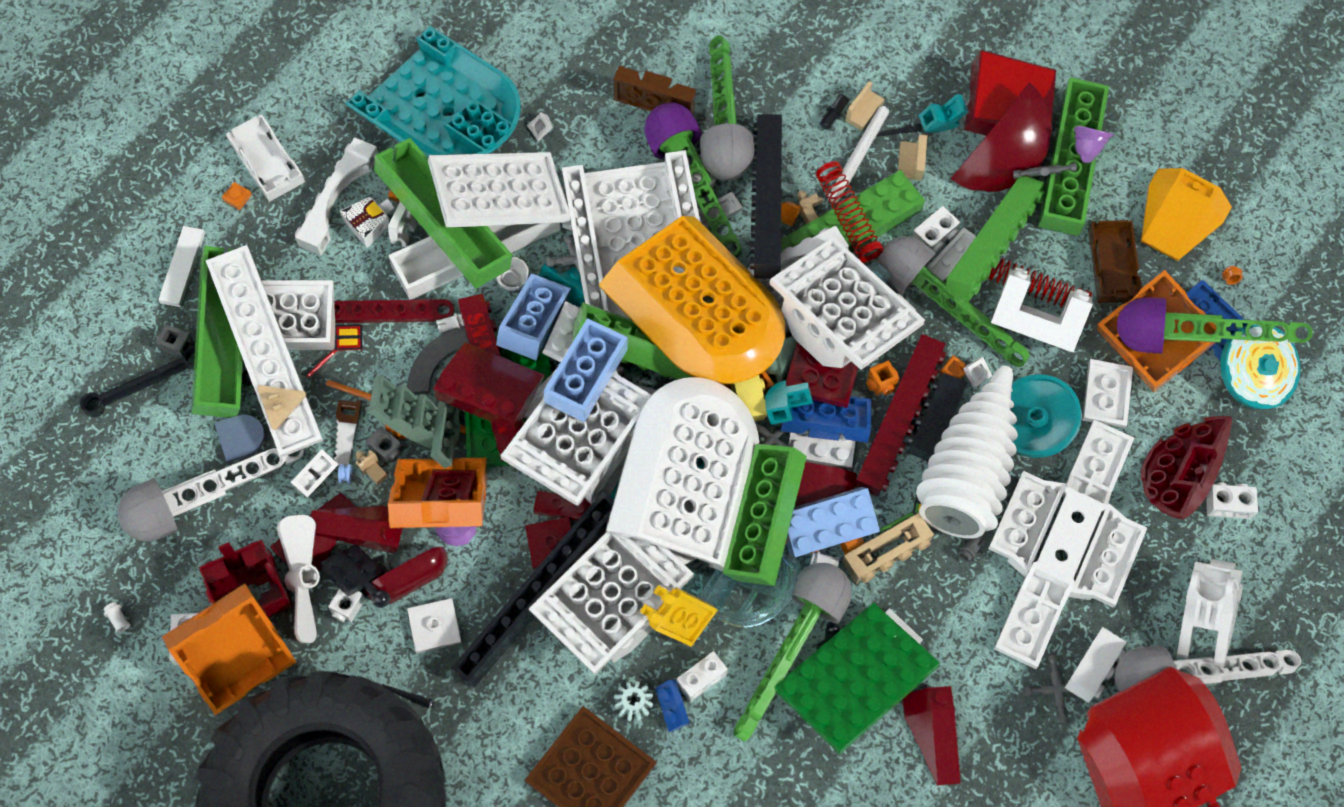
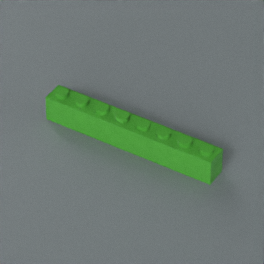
M1021 176L1017 179L948 275L945 293L966 301H970L974 294H978L982 282L988 280L991 269L997 267L1000 256L1006 254L1010 242L1015 241L1019 229L1025 227L1028 216H1032L1036 205L1043 201L1045 196L1043 191L1044 182L1027 176Z

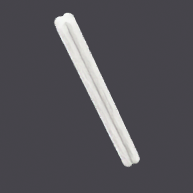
M885 106L877 109L843 169L842 174L846 175L845 180H848L849 183L889 114V110ZM840 176L836 182L841 181L844 176ZM844 181L839 185L834 186L831 192L837 190L842 186H845L847 184V181ZM847 187L836 192L832 197H836L844 193ZM841 197L838 198L834 203L839 202V200L841 199Z

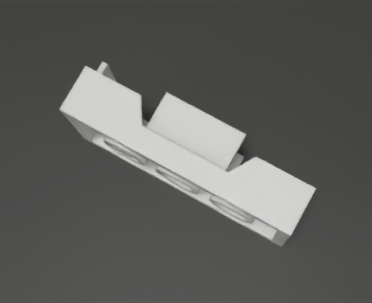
M263 115L258 116V118L256 116L231 129L232 132L226 133L229 143L269 202L305 182L303 174L295 162L290 159ZM291 164L294 169L290 170L288 165ZM259 179H262L265 185H262Z

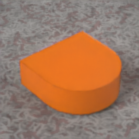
M790 201L783 202L781 204V221L792 227L795 224L801 207Z
M952 355L940 373L942 375L946 373L961 380L965 375L963 368L966 365L963 361Z

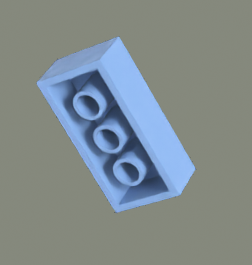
M531 273L499 326L496 345L537 360L548 341V335L551 334L565 301L568 302L571 288Z
M587 318L543 391L544 403L585 422L628 350V337Z
M860 487L794 507L786 539L789 554L793 557H798L880 532L868 488Z

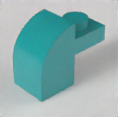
M956 94L944 105L930 104L919 114V118L925 132L939 133L959 126V120L968 113V109L963 96Z
M782 381L769 389L765 397V403L770 424L793 421L791 408L813 404L808 382L787 386L786 381Z

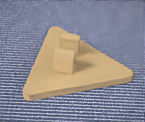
M262 385L257 388L273 430H277L306 397V393L299 390Z

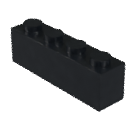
M943 373L941 380L936 378L931 389L935 393L933 397L928 396L923 408L927 409L924 416L920 414L915 424L918 430L916 434L911 433L907 445L910 448L907 453L927 462L929 461L931 456L935 454V446L941 441L944 430L948 428L968 383L946 373Z

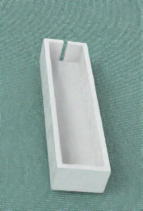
M560 223L488 226L511 253L560 231ZM431 236L388 255L391 267L409 300L463 276L461 271Z

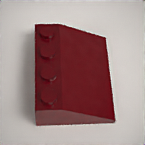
M465 342L444 368L433 390L437 400L516 432L544 378V374Z

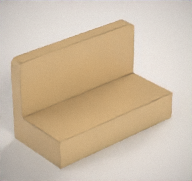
M870 81L848 108L845 120L863 131L875 115L877 109L884 103L882 97L871 91L873 83Z
M919 135L917 143L900 142L898 171L902 170L908 179L922 181L925 171L927 135Z

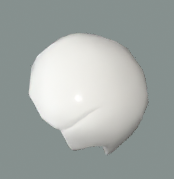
M512 257L510 270L496 277V281L501 288L507 291L519 290L528 279V267L523 260Z

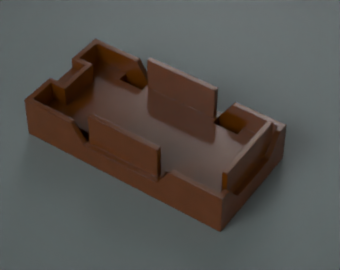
M618 66L613 79L614 101L650 112L659 105L677 103L686 107L693 115L695 111L696 89L678 83L669 88L673 78L646 70L642 80H640L638 71L625 68L624 66Z
M1105 220L1098 223L1091 221L1088 227V236L1097 302H1128L1142 289L1141 276L1137 274L1139 264L1133 221Z

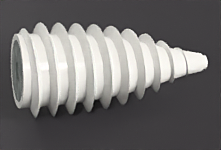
M1000 366L991 377L989 383L982 387V392L974 394L970 402L960 407L959 414L950 420L949 427L942 433L941 441L935 446V454L928 461V468L922 475L923 482L916 489L917 497L921 503L919 510L921 517L929 525L943 533L961 538H977L982 536L985 531L995 529L998 525L995 516L1002 512L1003 507L1000 501L1004 500L1007 496L1004 487L1011 481L1008 472L1014 468V462L1011 457L1017 451L1012 441L1018 437L1016 429L1012 426L1017 422V418L1010 411V408L1014 407V403L1011 400L1013 373L1012 369L1008 366Z

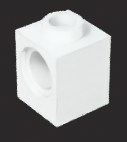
M339 589L329 605V609L333 613L332 617L340 622L347 620L352 623L364 603L365 597L359 591L347 597ZM343 602H351V606L348 609L340 608Z

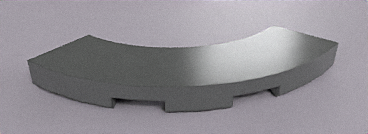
M465 328L442 334L431 341L419 353L411 367L407 388L414 395L430 393L431 379L439 363L443 359H447L457 353L465 342L468 343Z

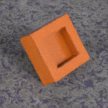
M233 182L222 196V200L241 210L252 196V193Z

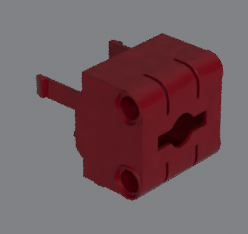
M262 539L236 551L230 542L218 546L223 557L199 567L207 588L205 594L209 603L212 602L214 604L244 584L246 586L251 584L260 586L269 582L271 590L262 593L257 601L266 616L270 618L273 616L272 613L276 615L294 607L276 568L277 565L273 555Z

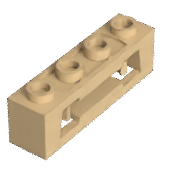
M917 513L844 555L842 563L856 584L861 581L866 583L875 577L874 573L880 570L885 572L894 566L893 563L900 559L902 562L911 557V552L919 549L922 551L930 546V541L934 534L920 513ZM905 532L902 537L905 541L903 544L878 557L875 563L871 564L873 559L870 555L895 542Z

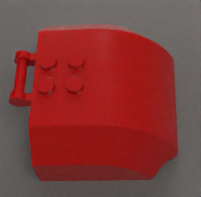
M1171 666L1091 706L1087 713L1089 719L1084 731L1080 730L1077 736L1101 807H1199L1204 803L1207 804V807H1220L1216 797L1236 787L1242 769L1227 721L1210 690L1199 677L1182 672Z

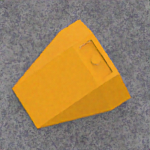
M1158 168L1148 185L1141 242L1179 261L1223 224L1232 206L1220 187L1184 168Z

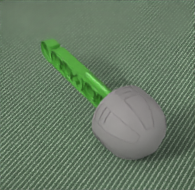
M717 35L709 44L714 126L702 134L700 138V153L705 169L715 178L726 181L738 179L749 170L754 160V143L752 133L747 128L736 124L731 58L728 55L730 53V46L723 36ZM725 73L724 76L719 80L721 74ZM727 104L726 108L721 111L722 107Z
M902 236L892 239L883 247L884 250L878 257V271L883 281L895 292L902 295L913 283L997 353L1003 354V358L1012 365L1022 367L1027 362L1030 354L1025 347L1017 341L1014 342L1009 334L998 325L991 323V320L971 303L945 293L946 283L926 268L936 254L926 244L917 238ZM932 285L936 286L940 292L935 291ZM948 299H952L956 305H952ZM981 326L987 327L989 332L984 331ZM998 339L1004 341L1006 346L1001 345ZM1014 353H1018L1023 359L1017 358Z
M829 563L811 564L804 568L794 580L787 594L803 608L745 708L744 714L741 715L734 728L733 735L741 741H747L753 734L759 723L758 721L765 713L777 691L774 686L786 676L817 619L821 617L827 621L839 624L851 600V585L847 575L837 566Z

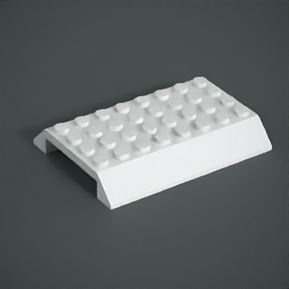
M686 150L665 153V162L590 173H584L583 165L562 168L586 304L630 319L599 287L600 282L619 259L679 217L691 216L696 217L700 221ZM681 267L673 268L676 273L684 272V269ZM705 296L702 298L706 303L714 301L711 297Z

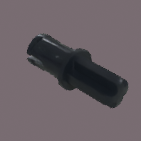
M839 94L834 103L827 108V113L820 121V126L823 130H829L834 122L841 117V112L849 102L845 95Z

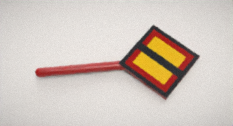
M362 324L335 325L334 350L308 372L307 377H311L337 351L363 350Z

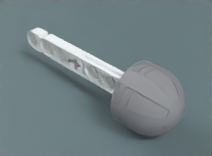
M272 448L217 472L214 469L164 491H161L155 478H152L132 487L124 494L118 506L119 523L122 529L136 540L155 541L178 532L174 516L226 495L225 491L281 468L284 463L289 465L298 461L303 456L304 449H301L300 454L296 457H292L289 454L281 457L278 450ZM276 454L280 461L277 465H270L266 460L267 456ZM256 463L259 470L256 474H249L246 471V465ZM238 467H242V473L246 478L242 479V475L235 477V482L233 483L230 480H225L228 472L234 475L239 473ZM208 480H212L216 483L217 488L213 492H207L204 490L203 484ZM187 489L193 490L195 498L192 501H185L182 498L183 491ZM176 493L178 494V499L182 504L180 506H178L177 499L174 496V494Z
M1161 645L1134 648L1123 655L1115 669V683L1118 691L1121 692L1170 666L1178 670L1186 669L1190 674L1199 677L1204 684L1271 676L1277 672L1279 675L1295 672L1300 666L1301 658L1292 650L1275 651V653L1262 652L1227 656L1226 668L1214 665L1213 657L1173 661L1172 656L1165 647ZM1284 657L1290 658L1294 662V666L1285 663ZM1263 660L1272 662L1274 668L1267 667ZM1242 662L1251 664L1253 670L1244 668ZM1205 666L1210 669L1211 675L1204 674L1200 667Z

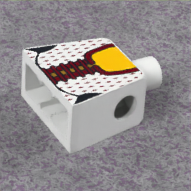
M367 197L341 210L340 213L344 223L367 248L388 228L389 219L387 214L394 210V207L388 199L378 205L371 197Z

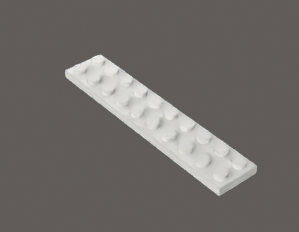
M245 245L206 260L279 455L283 457L323 441L307 397L300 402L277 430L271 428L257 389L258 386L304 391L248 246Z

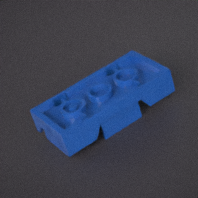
M1203 279L1186 293L1192 303L1203 310L1206 315H1222V319L1244 320ZM1231 323V326L1227 327L1226 331H1229L1230 335H1232L1240 328H1236L1235 324ZM1221 339V342L1215 343L1208 349L1209 351L1213 349L1214 355L1220 361L1223 348L1228 339Z
M851 396L848 408L812 400L813 404L791 408L793 421L781 424L782 432L803 434L809 430L808 437L839 441L840 433H842L846 440L868 443L871 432V399Z

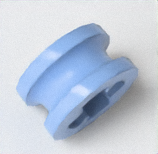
M340 464L338 470L339 483L346 481L347 484H351L353 476L352 464H348V466Z

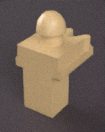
M799 191L797 193V198L800 200L797 205L801 207L799 213L805 223L808 224L818 218L813 208L820 205L824 199L818 197L817 193L807 197L806 192Z
M371 450L367 456L363 451L356 453V464L363 475L367 474L377 485L388 478L386 472L378 465L379 461L375 453Z

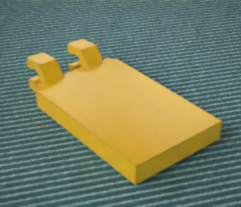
M658 585L653 593L660 596L663 603L658 610L644 604L639 612L647 616L649 625L655 631L692 647L718 609L712 604L677 587L673 588L670 592L665 587Z

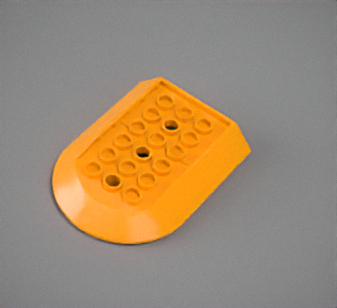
M679 217L619 259L599 284L604 293L679 369L692 377L705 378L720 384L744 382L767 370L776 360L782 349L785 339V321L777 300L696 217ZM681 267L684 269V272L676 273L673 268ZM705 296L711 297L714 302L706 303L702 298Z

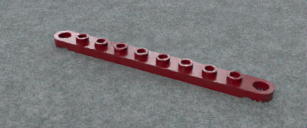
M446 299L334 301L335 323L433 322L452 317L455 312L452 302ZM445 306L450 310L447 314L442 315L438 313V309Z

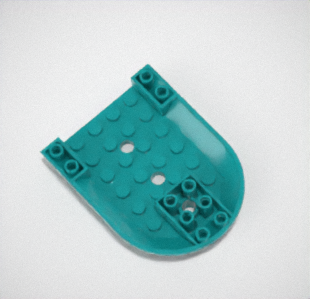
M429 26L416 38L420 49L369 96L359 90L345 102L349 108L397 141L402 142L411 138L428 159L429 155L489 154L499 148L510 137L518 124L521 113V101L518 90L506 74L432 26ZM425 93L423 97H417V95ZM448 112L454 113L452 116H445Z

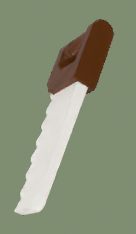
M357 400V402L338 401L335 416L338 424L336 427L338 430L336 433L337 444L335 445L337 449L335 454L337 456L334 458L338 463L337 466L340 464L348 466L350 463L362 400ZM343 409L355 410V415H345L342 411Z

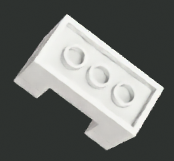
M1016 267L1013 270L1010 268L992 314L991 323L1074 352L1093 305L1089 293L1077 289L1076 292L1071 290L1061 317H1057L1022 304L1030 284V275H1027L1028 271Z

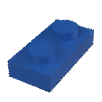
M676 679L668 680L656 687L668 731L674 732L688 725V716Z

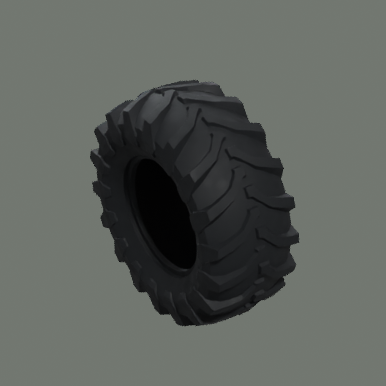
M331 671L311 672L310 676L284 677L272 682L271 689L246 697L237 705L238 713L215 730L211 738L214 747L211 748L204 761L198 767L196 779L201 782V786L198 789L194 806L268 807L272 784L282 767L301 751L328 743L354 747L373 760L379 780V794L376 807H446L444 785L446 778L441 755L431 732L424 726L425 723L421 717L402 698L382 685L362 676H349Z

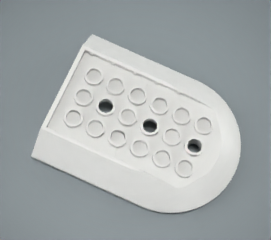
M690 377L670 382L652 394L642 407L636 421L607 525V532L625 538L636 537L706 561L709 563V567L723 571L755 444H759V436L754 419L746 405L734 392L718 382L705 378ZM698 457L704 460L705 465L703 469H699L696 466V459ZM686 500L693 504L691 513L684 509Z

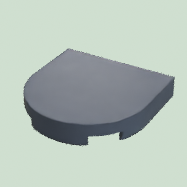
M237 415L214 423L227 464L253 456L259 451L265 440L264 428L253 416Z

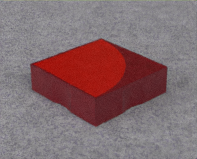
M980 50L972 62L969 84L970 99L967 105L968 113L965 117L964 130L986 136L1029 82L1045 100L1052 120L1056 70Z

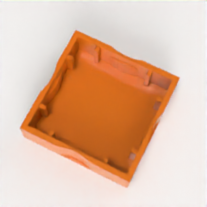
M1166 270L1145 285L1133 299L1119 306L1099 322L1097 326V331L1126 363L1133 367L1136 374L1153 392H1156L1217 343L1164 339L1162 354L1135 351L1121 340L1117 330L1118 316L1128 303L1139 298H1166V313L1206 315L1203 310L1192 303L1186 292ZM1174 320L1175 329L1173 333H1178L1177 325L1179 320ZM1185 321L1181 324V330L1184 333H1191L1194 329V325L1190 321ZM1207 322L1203 327L1204 332L1209 335L1216 332V325L1212 322Z
M453 458L452 466L447 468L441 466L434 459H397L394 473L395 482L391 487L388 500L390 528L468 527L483 525L488 483L487 458ZM433 469L476 470L477 480L470 500L421 501Z
M246 584L162 636L168 651L184 673L193 680L198 692L215 715L243 698L256 686L269 681L296 663L292 653Z

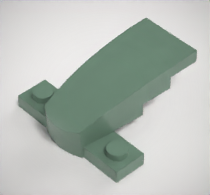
M382 374L375 377L368 412L399 434L418 444L431 448L430 457L444 468L452 466L454 447L460 436V409L440 400L437 407L425 394L417 397L403 384L395 387Z

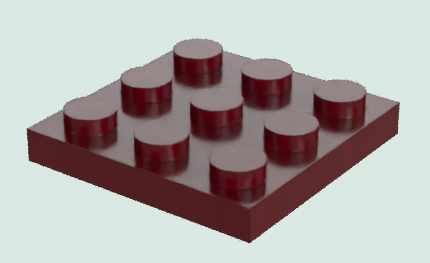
M797 342L786 384L787 386L808 382L812 400L848 408L858 367L852 361L842 368L823 366Z

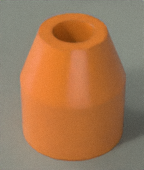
M860 537L840 545L846 555L865 544V542Z

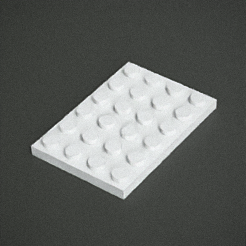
M550 152L429 155L428 164L446 227L562 223L570 221L571 215Z

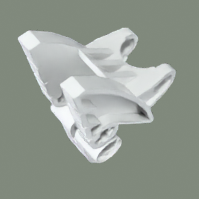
M1215 559L1211 560V564L1195 562L1186 596L1177 657L1188 659L1195 628L1200 627L1219 631L1214 665L1225 666L1243 589V584H1240L1242 571L1235 569L1236 563Z

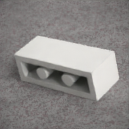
M1102 627L1065 688L1088 703L1093 697L1098 698L1105 686L1101 685L1103 680L1109 681L1115 671L1112 665L1115 661L1119 663L1126 651L1122 650L1126 641Z

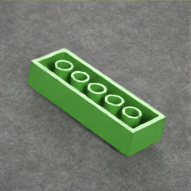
M582 302L573 324V341L588 318L628 337V350L621 362L636 364L643 370L650 369L656 371L663 377L670 376L678 380L692 377L674 365L631 319Z
M755 444L723 569V574L735 581L775 586L807 458L806 455L795 447Z

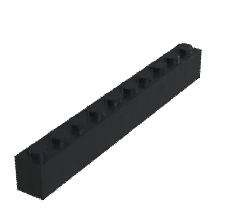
M758 114L757 122H753V135H757L753 136L754 149H757V151H754L753 163H756V165H752V178H756V180H752V192H756V195H752L751 207L756 208L751 210V223H755V225H751V238H755V241L750 242V254H754V257L750 256V270H754L755 279H771L780 273L782 114Z
M604 491L598 496L451 667L465 681L476 687L535 618V615L529 608L607 532L606 529L614 499Z

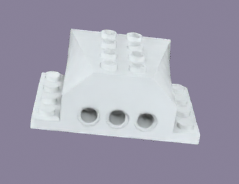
M834 237L770 279V285L784 297L782 313L793 338L823 366L842 368L852 361L862 370L920 328L925 322L922 316Z
M613 373L585 422L544 403L543 398L502 453L501 459L577 506L584 497L592 504L628 454L639 413L652 395Z
M606 532L529 610L596 675L610 660L614 663L630 653L653 630L649 625L647 616L639 611L644 604L658 610L663 603L660 599L661 597L653 593L658 585L663 586L670 592L676 587L681 589L694 576V573L665 547L636 537L625 538Z

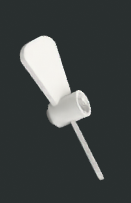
M307 515L288 516L280 520L277 525V531L289 568V572L285 576V584L290 591L295 592V636L300 643H312L317 635L308 591L309 588L316 586L319 582V572L311 565L316 524Z

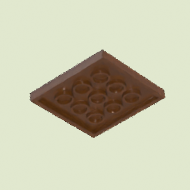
M582 706L524 781L556 807H625L656 766L657 762L586 707Z

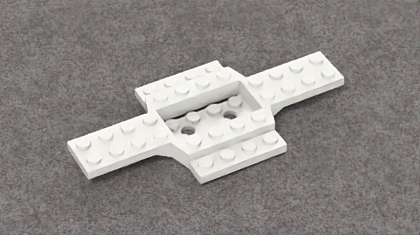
M1093 420L1066 483L1046 481L1025 471L1022 472L988 548L1008 558L1007 562L1025 577L994 650L1037 669L1068 597L1085 600L1094 598L1111 607L1116 605L1147 530V527L1127 519L1109 504L1112 490L1134 437ZM1063 496L1065 498L1054 521V524L1051 528V531L1047 537V540L1044 544L1038 561L1033 562L1042 543V540L1045 536V533L1049 527V524L1052 520V517L1055 513V510L1058 506V503L1061 497ZM1080 512L1084 517L1083 522H1074L1071 517L1072 513ZM1057 550L1065 551L1067 553V560H1057L1055 552Z

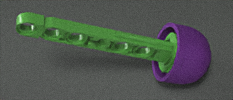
M665 103L657 106L648 115L644 126L645 137L653 155L658 159H665V153L686 150L687 157L693 159L689 165L691 176L694 174L701 175V180L698 183H692L695 198L715 237L726 248L731 243L737 244L736 252L732 253L737 258L742 252L741 244L736 234L733 233V229L709 184L712 180L693 146L702 135L696 119L686 107L680 104ZM703 192L708 194L707 196L711 202L708 205L702 197L701 193ZM713 208L719 210V215L716 218L708 216V212ZM720 226L728 227L729 230L726 235L721 236L717 233Z
M1158 297L1139 298L1131 301L1122 309L1117 320L1118 334L1124 344L1135 351L1162 354L1164 339L1221 342V339L1282 342L1288 339V343H1305L1311 339L1313 334L1312 328L1306 323L1290 322L1288 325L1277 321L1222 319V315L1166 313V298ZM1174 320H1179L1177 325L1178 333H1173L1175 329ZM1190 321L1193 323L1194 329L1191 333H1184L1181 330L1183 322ZM1207 322H1212L1216 325V332L1209 335L1204 332L1203 327ZM1231 323L1235 324L1236 328H1243L1242 323L1247 324L1245 328L1246 337L1241 336L1243 332H1235L1234 336H1232L1229 331H1226V328L1230 327ZM1256 324L1262 328L1260 336L1253 337L1250 335L1249 328L1252 325ZM1275 326H1282L1284 328L1285 334L1282 338L1273 336L1272 329ZM1298 327H1305L1307 329L1308 336L1305 339L1296 337L1295 331Z

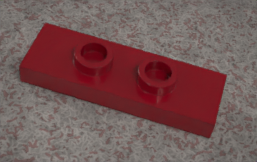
M537 491L533 514L557 518L569 517V520L578 521L592 504L586 498H583L577 506L559 494Z

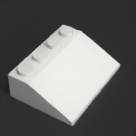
M261 280L288 350H334L335 308L333 280Z

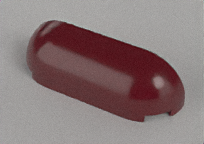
M444 547L429 549L383 574L371 583L378 590L387 591L390 595L389 604L394 603L443 574L448 561L446 549ZM365 590L366 596L372 600V596Z

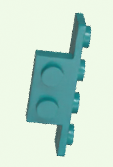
M547 263L542 266L539 273L540 277L571 288L568 299L569 303L579 308L582 302L585 303L581 277L577 268L573 266L561 274L553 267L547 266Z

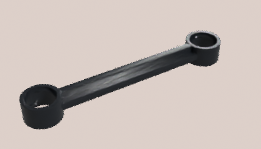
M195 346L188 347L183 352V357L100 395L94 392L85 394L80 400L81 409L89 417H98L104 413L107 405L188 368L194 370V363H189L188 357L195 353ZM94 399L100 400V404L95 410H86V405L89 401Z

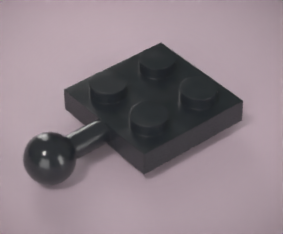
M353 545L320 562L319 569L347 597L365 589L372 596V603L376 607L383 608L389 604V593L382 589L378 590L371 583L385 574V571L358 545Z

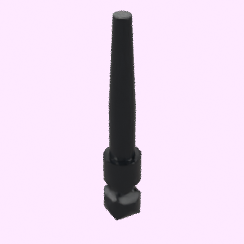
M920 123L914 124V126L906 125L902 128L879 132L876 137L900 133L907 134L913 131L919 132L922 127Z
M385 684L382 685L393 693L412 700L418 705L423 704L426 708H432L434 705L432 699H425L424 696L419 694L414 695Z

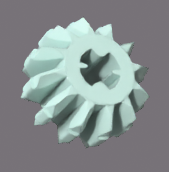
M638 681L635 682V687H631V683L626 682L627 690L620 686L618 688L620 694L614 695V700L618 701L614 705L615 709H622L619 713L620 717L628 713V721L632 720V715H636L637 721H640V713L648 716L649 711L646 708L653 707V703L648 701L653 698L652 693H646L648 690L646 685L639 689L640 682ZM632 697H637V702L634 706L630 705V701H627L632 700Z

